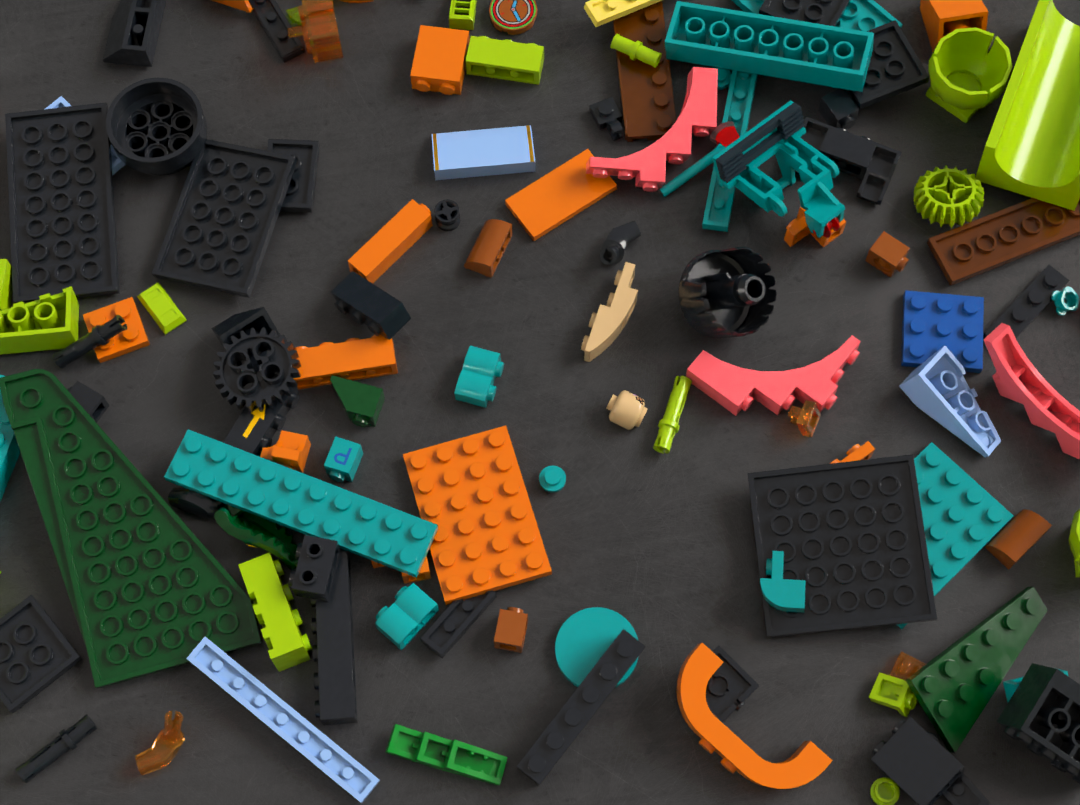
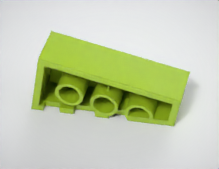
M72 286L62 289V293L52 296L50 293L39 296L40 299L25 304L21 301L13 304V307L0 311V355L64 349L77 341L79 302Z
M269 552L239 564L238 566L247 592L254 603L252 605L259 624L263 627L261 632L269 648L270 658L278 671L281 672L310 660L308 651L312 650V646L307 633L302 635L299 625H302L303 622L298 609L292 610L289 601L294 598L288 583L282 584L280 576L284 575V571L279 559L273 560Z

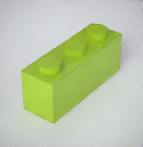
M471 36L465 61L466 73L539 85L544 63V46H539L535 43H518L508 39L497 40L486 36Z

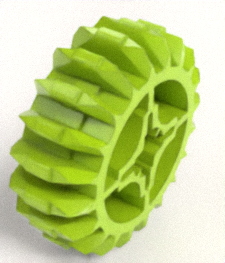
M945 165L943 169L935 167L933 172L927 170L924 176H920L918 183L914 187L913 201L917 212L921 213L922 219L929 218L931 224L938 222L940 227L943 224H949L952 228L957 223L962 227L965 221L971 223L973 217H977L984 203V188L981 187V180H976L975 174H968L967 169L960 171L957 166L954 169H949Z

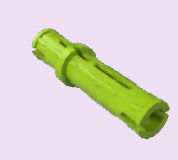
M675 377L663 419L659 420V431L653 449L659 453L668 454L670 452L675 433L679 431V419L692 383L688 377Z

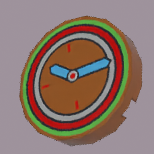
M492 0L489 7V16L493 26L501 32H508L510 35L521 34L531 29L538 14L535 0Z

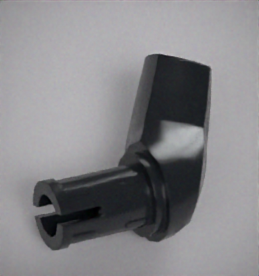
M635 220L615 227L609 233L600 249V259L604 264L613 265L619 263L624 257L627 244L641 236Z
M173 488L168 496L171 506L206 519L215 518V512L226 505L223 502L187 488Z

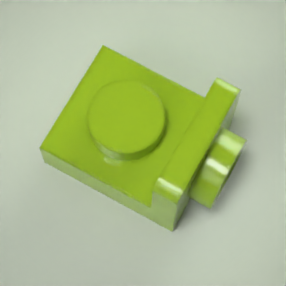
M879 672L869 699L874 703L898 710L901 716L908 717L910 710H913L917 704V698L905 680Z

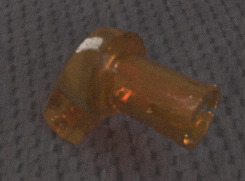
M172 711L167 712L164 718V729L159 732L153 746L135 756L141 775L166 767L181 749L185 737L181 731L184 717L180 712L175 711L173 720H171Z

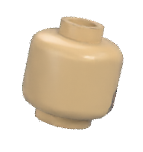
M626 390L621 391L618 396L613 394L606 409L610 410L609 420L627 430L632 429L634 426H640L648 408L644 407L645 401L643 398Z

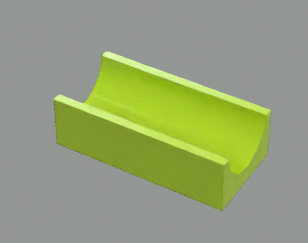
M1039 0L986 142L975 178L992 186L1075 211L1080 199V26L1064 18L1054 6L1053 0Z

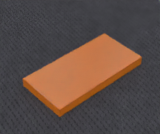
M586 149L505 200V205L533 241L617 190V184L610 175L606 178H595L593 174H586V163L590 157H594L589 149Z

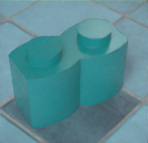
M469 346L455 388V400L485 408L488 401L493 402L497 386H493L496 377H501L504 368V362H501L500 353Z
M414 583L409 587H402L395 596V603L390 607H383L376 615V628L400 650L408 645L439 611L438 604Z

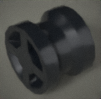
M449 199L442 200L436 204L434 214L438 228L443 231L455 230L461 222L458 204Z

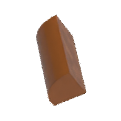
M497 219L487 220L464 267L492 278L513 236L512 224Z
M1023 509L985 548L1009 570L1052 525L1037 513Z

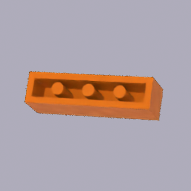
M381 334L379 336L373 335L371 338L366 339L350 338L341 343L324 342L316 347L299 346L293 349L297 350L299 355L297 359L301 363V367L297 369L301 377L293 378L298 385V389L331 384L330 379L332 375L354 381L398 374L392 338L388 340Z

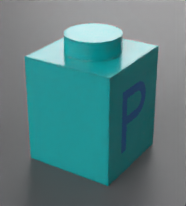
M335 436L324 463V468L329 478L337 482H344V480L353 481L363 456L361 444Z

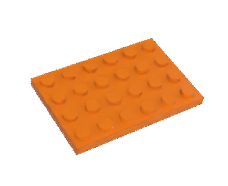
M506 425L403 454L420 517L438 525L437 533L430 546V552L445 605L459 599L465 600L483 595L487 591H497L552 575L550 563Z

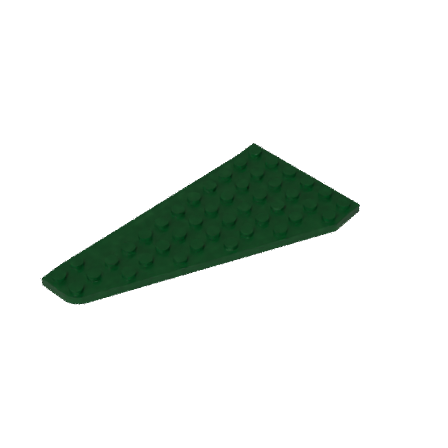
M32 369L1 377L0 390L11 428L14 431L88 652L95 688H102L191 663L186 658L204 637L208 638L225 653L261 644L262 639L250 597L57 377L43 369Z

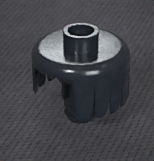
M749 247L709 250L697 255L687 264L679 282V303L685 319L697 332L711 338L740 337L757 332L760 326L768 322L769 316L767 315H771L774 311V306L769 304L777 299V291L775 289H768L776 284V279L772 275H765V273L771 271L770 265L762 263L763 257L759 253H754Z

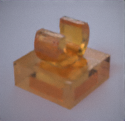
M805 400L802 409L791 406L788 417L792 418V424L798 425L803 436L812 438L821 414L816 402Z
M901 651L889 675L906 681L911 675L925 666L926 663Z

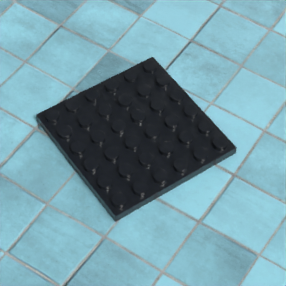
M913 454L747 473L760 578L771 579V575H766L767 558L772 559V551H784L783 579L806 580L804 613L778 610L772 607L762 594L767 638L937 620Z

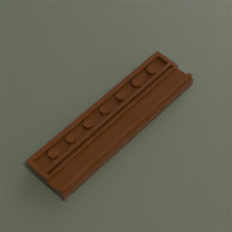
M662 1L613 20L614 36L620 34V36L634 42L638 40L643 43V46L662 53L658 66L654 68L638 59L635 61L631 60L629 55L616 50L624 133L627 142H633V139L647 138V141L658 140L676 122L669 59H666L665 51L666 30Z

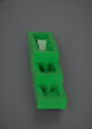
M398 724L393 725L385 753L495 785H500L508 758L455 739L449 740L428 732L422 733Z

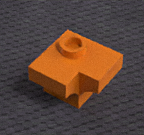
M281 430L277 443L271 447L262 448L260 457L303 473L311 443L307 435Z

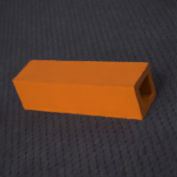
M412 199L348 260L350 272L354 271L373 284L433 226L432 213L429 208L422 203L419 205Z

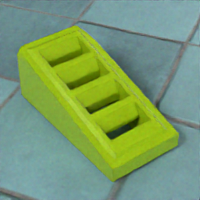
M451 0L449 12L450 29L474 30L477 0H471V2ZM457 6L470 7V9H469V8H457ZM456 13H468L469 15H456Z

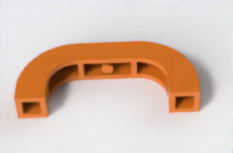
M704 643L697 644L687 656L680 669L677 680V701L684 720L694 733L701 738L699 744L710 754L715 751L723 759L720 763L732 774L737 771L747 780L760 786L789 789L807 784L818 777L833 760L812 741H804L787 760L771 763L758 756L710 711L706 701V687L709 679L723 664V661Z

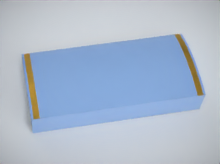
M531 125L431 134L435 180L536 171Z

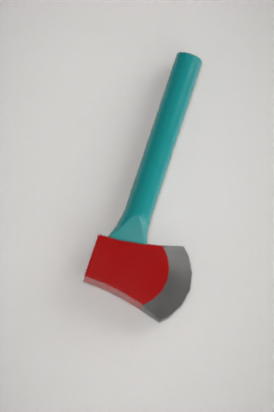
M733 121L722 123L712 131L710 140L717 144L713 151L659 189L664 197L712 164L713 156L740 137Z

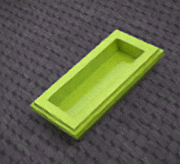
M159 282L137 296L165 335L187 321Z

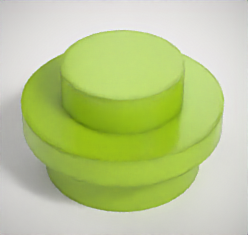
M883 777L877 779L871 785L870 795L877 805H894L899 799L900 790L898 785L890 778Z

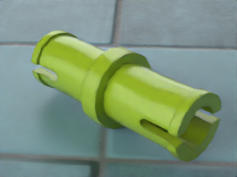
M620 34L614 36L610 46L611 49L629 55L631 60L635 61L638 59L654 68L658 66L662 53L643 46L642 42L638 40L634 42L620 36Z

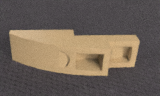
M625 262L623 271H617L614 285H617L616 292L610 293L607 306L600 304L598 312L592 313L589 327L592 330L590 336H584L581 350L585 351L584 361L590 362L599 356L613 343L626 326L638 296V290L631 288L635 276V264Z

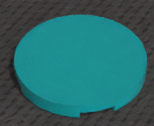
M602 607L586 608L570 616L561 626L555 642L557 664L565 678L573 685L579 687L623 629L638 640L637 634L630 622L621 614ZM638 658L616 687L623 684L631 676L637 665Z

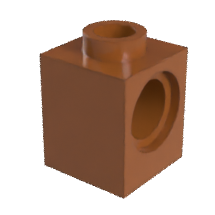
M884 231L869 249L865 261L891 278L896 271L901 272L909 262V259L906 257L910 248Z
M507 607V610L500 609L494 637L495 648L522 653L528 625V614L523 613L522 609L516 607Z

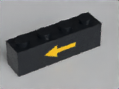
M273 373L269 376V379H275L278 375ZM262 379L260 383L261 388L265 389L266 384L264 379ZM289 387L292 395L287 396L283 394L281 397L284 403L282 404L277 400L273 401V409L268 404H264L263 412H260L258 406H254L252 412H249L245 406L223 443L260 457L262 448L271 447L273 435L276 431H280L286 421L285 416L290 408L294 409L300 398L298 388Z

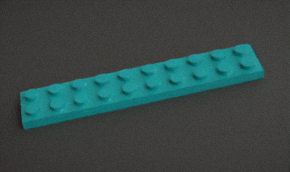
M189 429L164 476L166 481L305 535L338 541L341 549L416 578L438 530L437 524Z

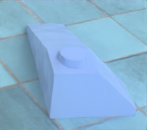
M943 346L912 371L899 387L919 409L986 458L998 446L1001 439L987 412L981 411L975 399L978 396L975 389L969 388L963 376L966 374L963 366L949 349Z

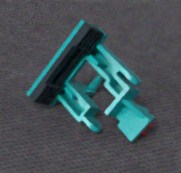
M790 100L712 157L718 181L727 189L735 186L767 213L772 210L777 215L783 217L788 211L783 203L782 189L796 183V170L800 174L801 181L805 184L797 191L801 207L806 210L804 214L811 233L816 234L818 238L821 236L829 238L831 236L830 230L838 231L840 229L839 223L844 217L845 206L830 192L834 188L832 178L839 175V169L831 159L800 138L806 133L805 124L803 123L804 119H802L803 115L801 114L802 111L800 110L801 106ZM773 155L776 156L782 173V177L777 181H774L757 168Z

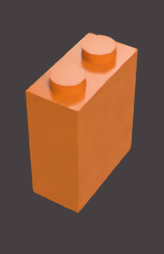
M420 25L410 74L412 89H417L421 92H441L445 95H461L466 69L465 61L470 42L469 31Z

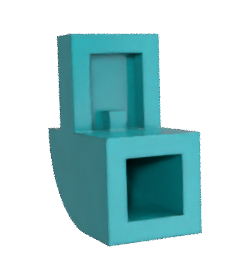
M772 551V559L767 558L766 575H771V579L760 578L761 591L765 600L778 610L804 613L806 580L783 579L784 551Z

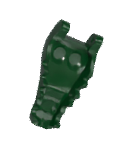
M228 505V508L233 517L225 508L215 512L216 522L226 533L241 540L250 547L263 548L282 559L290 569L295 570L297 568L296 550L298 545L292 543L293 534L288 535L286 533L287 527L284 526L279 529L277 523Z

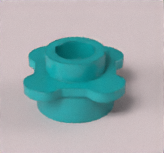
M1064 287L1060 292L1057 290L1052 292L1051 298L1057 307L1056 313L1062 316L1067 311H1076L1078 309L1079 296L1071 287Z

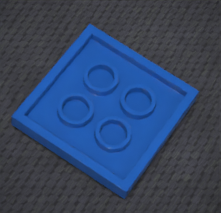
M905 290L903 294L901 366L917 368L940 348L946 346L961 363L965 372L981 373L983 370L984 297Z

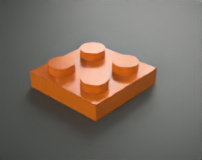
M133 297L83 314L89 333L92 332L93 327L105 324L116 315H120L125 320L121 325L127 324V330L109 339L108 344L104 346L99 345L94 348L100 363L150 345Z

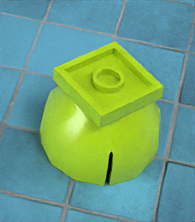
M977 27L955 29L941 38L929 59L928 65L931 87L927 90L925 96L964 123H967L978 109L986 107L1004 92L1013 68L1009 48L998 36L994 39V43L987 54L994 34Z

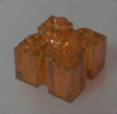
M301 0L302 5L298 6L302 26L288 28L289 38L303 36L307 54H313L314 63L343 58L332 0Z

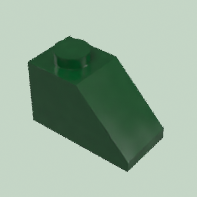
M332 375L330 379L332 388L352 423L360 427H367V425L375 427L385 400L383 389Z

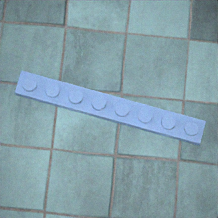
M204 637L186 658L359 802L363 803L380 782L376 776L208 638Z

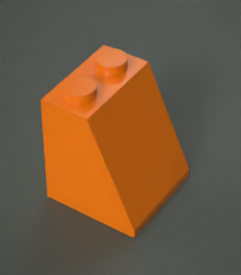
M920 0V11L932 52L939 40L955 29L975 27L985 31L987 29L988 10L982 0Z

